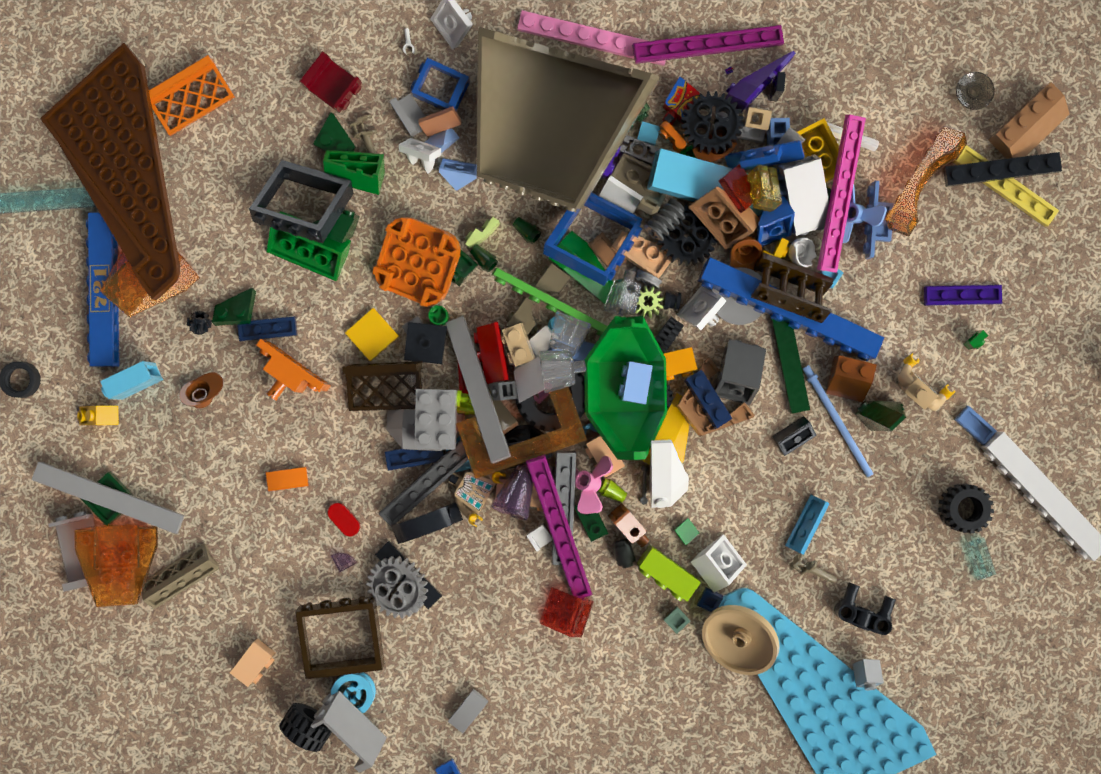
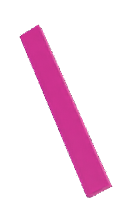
M845 115L817 270L835 273L838 270L866 120L865 117Z

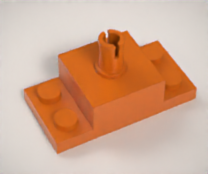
M260 339L256 346L261 348L260 353L268 358L270 357L263 370L276 379L274 385L266 393L268 396H272L271 398L274 400H278V397L286 387L298 393H303L307 386L315 392H327L330 388V384L270 341Z

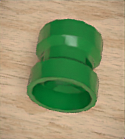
M434 306L429 310L428 317L434 325L443 326L448 322L449 314L444 307Z

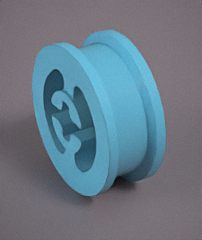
M365 672L340 675L332 686L331 695L340 691L341 685L345 682L355 681L346 688L343 695L352 704H355L360 700L364 689L366 691V700L362 704L354 706L362 713H365L371 706L376 694L372 678ZM356 691V695H350L351 692Z

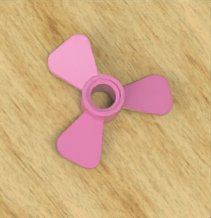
M603 456L592 473L576 469L575 486L583 490L577 507L580 513H599L602 510L603 506L596 492L601 487L600 477L610 473L613 469L610 457Z

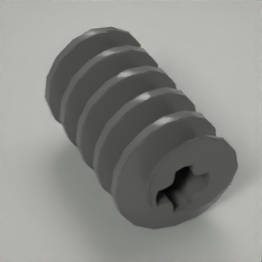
M670 198L668 203L663 206V209H660L658 214H655L652 217L653 219H650L647 225L643 227L653 238L663 241L664 237L662 234L665 236L669 235L667 228L673 231L675 228L672 223L679 225L680 222L677 218L685 219L683 215L684 208L678 201Z

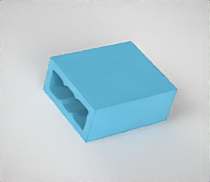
M142 361L100 381L102 384L101 390L108 399L123 400L162 381L163 378L156 363Z

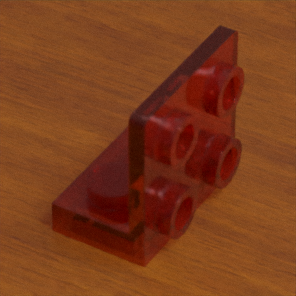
M552 587L540 624L569 637L582 638L594 601L588 598H578Z

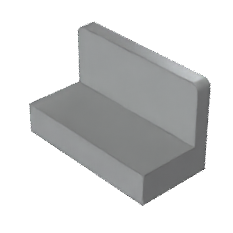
M411 94L399 101L396 97L389 101L411 138L423 131L418 124V120L425 117Z

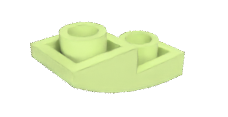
M494 217L491 220L487 219L482 226L483 232L475 229L474 232L470 231L465 238V241H467L466 247L469 249L473 248L475 245L486 240L499 226V220Z

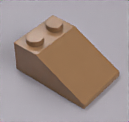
M718 186L689 205L693 213L725 249L753 233L760 221L748 205Z

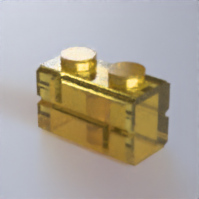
M757 165L748 173L747 180L751 188L750 198L753 201V208L771 212L782 204L777 169Z

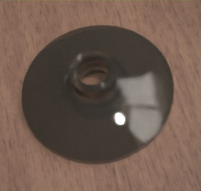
M981 72L965 74L956 86L958 101L964 107L971 110L985 108L991 103L995 94L992 80ZM970 90H974L976 92V95L973 96L970 93Z

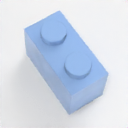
M627 362L626 365H623L621 376L624 377L623 385L620 384L618 396H621L620 400L646 404L652 365Z

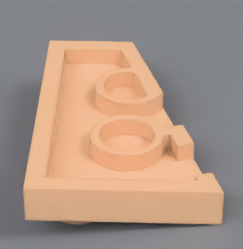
M622 231L611 246V249L617 252L628 233ZM640 236L638 238L634 237L632 240L634 244L631 250L624 253L625 259L641 270L660 278L670 264L672 257L665 258L667 252H660L663 247L662 245H657L655 242L645 240Z

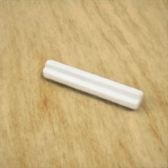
M827 123L834 137L841 139L843 128ZM862 136L861 147L871 151H875L878 148V140Z

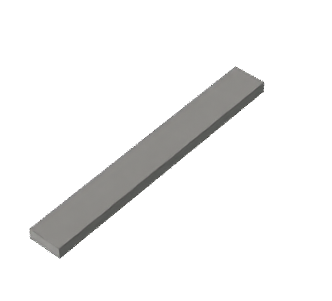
M458 317L447 322L446 326L490 461L494 464L511 457L465 317Z
M38 462L32 480L175 534H178L185 516L44 462Z

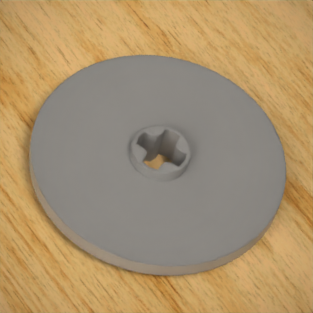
M735 268L762 281V277L751 269ZM712 288V292L720 295L719 291ZM724 296L722 297L726 302L717 312L721 319L735 325L751 323L762 315V313L753 310L754 307L748 304L747 306L741 305L736 302L735 298Z

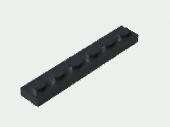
M1060 152L946 166L943 168L945 187L1052 174L1062 171Z

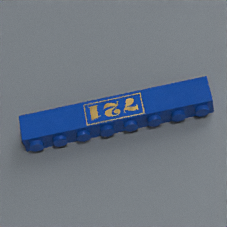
M88 213V218L86 219V228L88 229V237L86 238L88 256L86 264L89 268V275L86 278L87 286L89 287V294L87 295V304L89 306V313L87 314V323L89 325V333L87 334L89 352L87 360L90 363V367H119L118 243L101 214Z

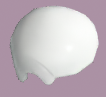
M807 237L798 238L789 247L788 255L792 263L802 267L813 265L811 262L817 255L812 240Z

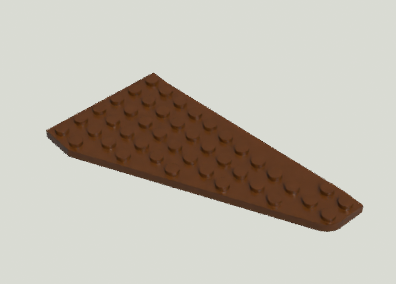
M123 43L40 119L57 140L131 264L132 270L151 299L156 301L178 281L180 263L145 66L130 47Z

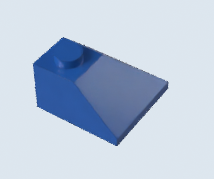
M785 196L774 198L766 203L758 223L756 241L762 247L792 234L795 212Z

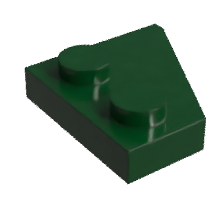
M330 113L313 145L325 152L326 150L354 152L356 146L335 115Z

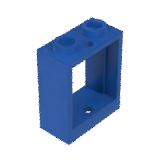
M427 58L426 62H422L420 65L418 79H415L411 85L410 90H412L413 97L441 110L453 106L457 112L470 84L469 76ZM430 68L459 80L449 103L420 91Z

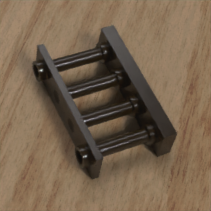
M763 252L754 265V270L762 272V281L751 294V298L823 323L831 313L830 308L822 306L823 295L833 284V278ZM770 276L780 279L779 289L769 286ZM788 282L798 286L797 296L787 293ZM805 289L815 292V303L805 299Z

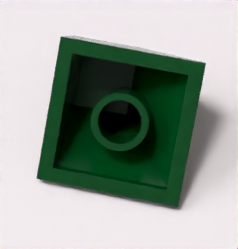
M345 208L327 238L339 243L349 240L355 233L360 216L356 215L354 210ZM321 219L316 220L312 223L318 224Z

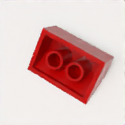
M494 322L476 327L477 332H474L475 344L479 343L480 346L477 356L479 362L483 363L484 370L482 371L487 385L510 381L499 323Z

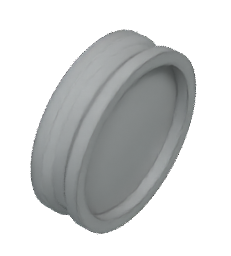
M638 270L635 276L638 281L650 287L653 286L656 289H659V285L662 283L659 278L642 270Z

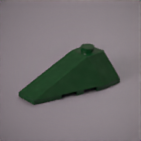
M864 401L857 407L859 411L855 414L870 431H893L906 418V414L903 411L905 410L904 405L896 401Z

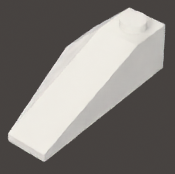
M672 440L651 441L649 491L651 508L671 507L688 490L689 477L684 470L682 461L678 457Z

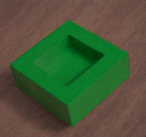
M984 330L977 331L963 345L968 350L979 349L984 345V339L989 335Z

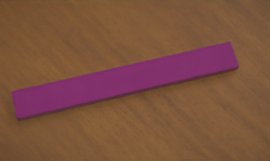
M776 25L633 43L632 48L635 64L782 46L784 38L782 26Z
M544 454L527 460L526 462L574 601L591 596L593 594L546 456Z

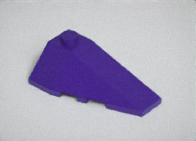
M792 51L744 77L737 84L733 82L726 90L728 94L725 99L727 100L729 97H732L730 103L737 102L736 109H742V114L743 110L747 109L775 78L776 74L781 72L793 59L796 53Z

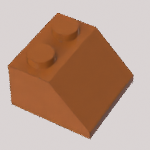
M840 355L834 356L825 393L863 403L873 383L877 364Z

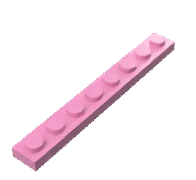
M523 10L517 31L633 59V43L647 42V40ZM664 60V61H656V62H649V63H653V64H658V65L664 66L666 60Z

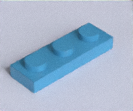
M810 495L785 546L804 555L830 503Z

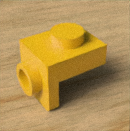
M781 238L778 240L772 254L764 250L762 253L764 252L780 259L781 257L784 258L789 250V247H787L789 241Z

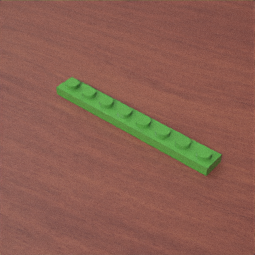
M495 268L491 275L495 277V282L503 286L506 283L509 284L514 292L520 295L523 292L526 293L531 301L538 304L540 301L545 303V308L555 313L558 310L564 313L562 317L572 322L574 319L581 322L579 326L590 330V328L596 330V335L600 337L608 327L499 268Z

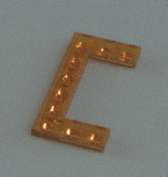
M568 384L549 390L562 428L509 446L511 457L494 464L490 461L476 418L472 417L456 423L475 479L587 440Z

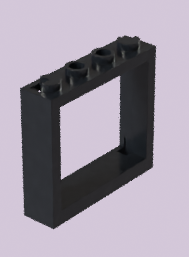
M281 160L249 208L252 221L259 225L272 227L275 230L288 232L294 236H301L311 241L324 243L354 194L352 181ZM285 179L336 194L318 224L266 209Z

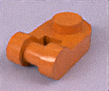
M667 121L660 124V131L658 132L665 140L668 139L673 144L674 151L678 153L683 151L686 147L685 139Z

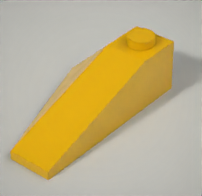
M676 393L655 440H672L678 457L683 463L690 424L676 407L682 395ZM651 449L646 459L641 460L649 465L651 458Z

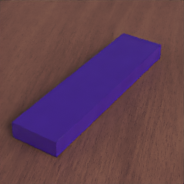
M1002 285L924 287V306L1002 304Z

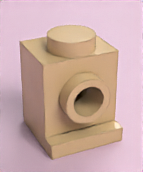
M747 107V111L743 110L742 116H744V119L741 122H744L745 127L768 130L772 111ZM757 114L758 120L752 121V116Z

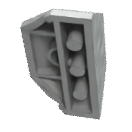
M415 410L387 411L386 430L402 449L443 450L415 449ZM457 413L456 438L463 432L464 414Z

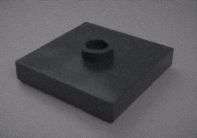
M408 322L404 360L443 365L447 326Z

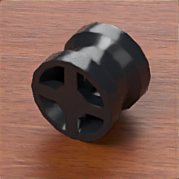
M666 290L663 309L671 308L674 311H679L681 292L674 294Z

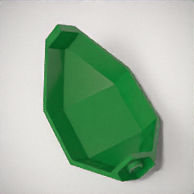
M615 316L584 359L585 415L617 460L646 459L651 449V441L655 440L667 415L666 358L643 316ZM627 362L652 365L646 404L620 400L621 396H618L620 384L623 385L624 377L621 376L622 368Z

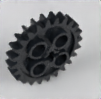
M707 91L706 97L700 93L699 100L693 97V104L687 103L686 107L688 110H683L682 114L685 116L681 117V122L685 124L681 125V129L686 130L683 133V137L689 136L687 144L693 142V149L699 146L700 153L704 149L707 150V155H709L711 150H714L716 155L718 149H721L724 153L726 146L731 149L733 146L732 142L737 143L738 141L736 136H741L742 134L739 129H743L744 124L739 122L743 121L744 116H738L742 109H735L738 103L731 104L732 97H729L727 100L724 99L725 93L721 97H718L717 91H715L714 96H711L710 92ZM712 107H715L716 111L714 116L712 139H709ZM705 109L709 114L703 116L699 113V110ZM723 111L727 113L728 117L722 118L718 113ZM704 128L706 133L701 135L696 130ZM718 130L724 131V132H725V136H723V137L718 136V135L716 134V131H718Z
M685 204L683 215L690 222V225H684L682 220L677 218L680 224L674 226L675 229L673 231L667 228L668 232H674L677 235V239L671 238L670 235L665 236L662 234L664 240H659L656 244L663 246L660 252H667L665 258L672 257L671 263L678 260V266L685 262L686 267H688L690 261L695 266L698 261L702 263L705 260L704 257L708 259L710 256L709 252L715 250L713 245H716L718 241L714 240L713 234L693 211L688 209V205ZM696 232L702 233L704 239H699L696 236ZM683 245H688L691 248V252H686Z

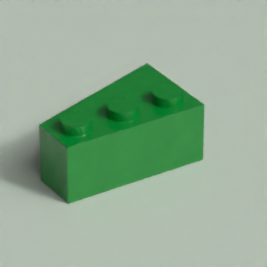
M326 150L323 159L325 173L351 180L352 187L376 195L380 194L385 175L384 154Z

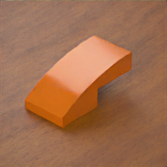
M306 467L265 472L268 491L309 486Z

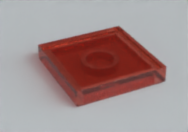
M740 164L718 180L740 213L762 196L744 168L741 169Z

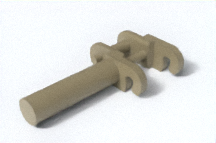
M369 114L357 118L358 121L356 122L352 121L349 127H353L355 133L353 138L360 139V136H363L367 152L376 153L370 136L372 133L376 134L377 130L366 132L363 121H366L367 118L371 119L372 115ZM357 125H361L363 132H358Z
M803 554L795 556L789 564L790 570L796 569L800 571L801 575L807 572L831 583H835L837 580L836 576L817 568L816 560L806 564L801 563L804 557Z

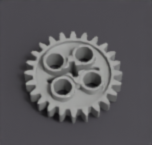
M391 556L389 559L384 558L375 565L376 567L370 570L372 573L368 575L370 581L366 585L371 588L367 593H372V597H376L377 606H381L380 612L386 610V616L393 613L394 618L400 615L401 619L406 615L410 617L424 605L423 602L427 599V596L424 594L428 592V589L423 587L428 582L422 581L425 574L419 575L418 572L421 568L415 569V562L409 565L408 558L403 562L401 556L396 559L394 556ZM405 574L406 578L397 588V592L393 594L391 600H389L390 594L396 589L397 583L402 580Z

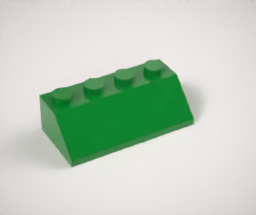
M280 211L281 214L294 217L290 214ZM270 227L267 253L337 281L349 254L351 240L339 243L326 238L324 243H320Z

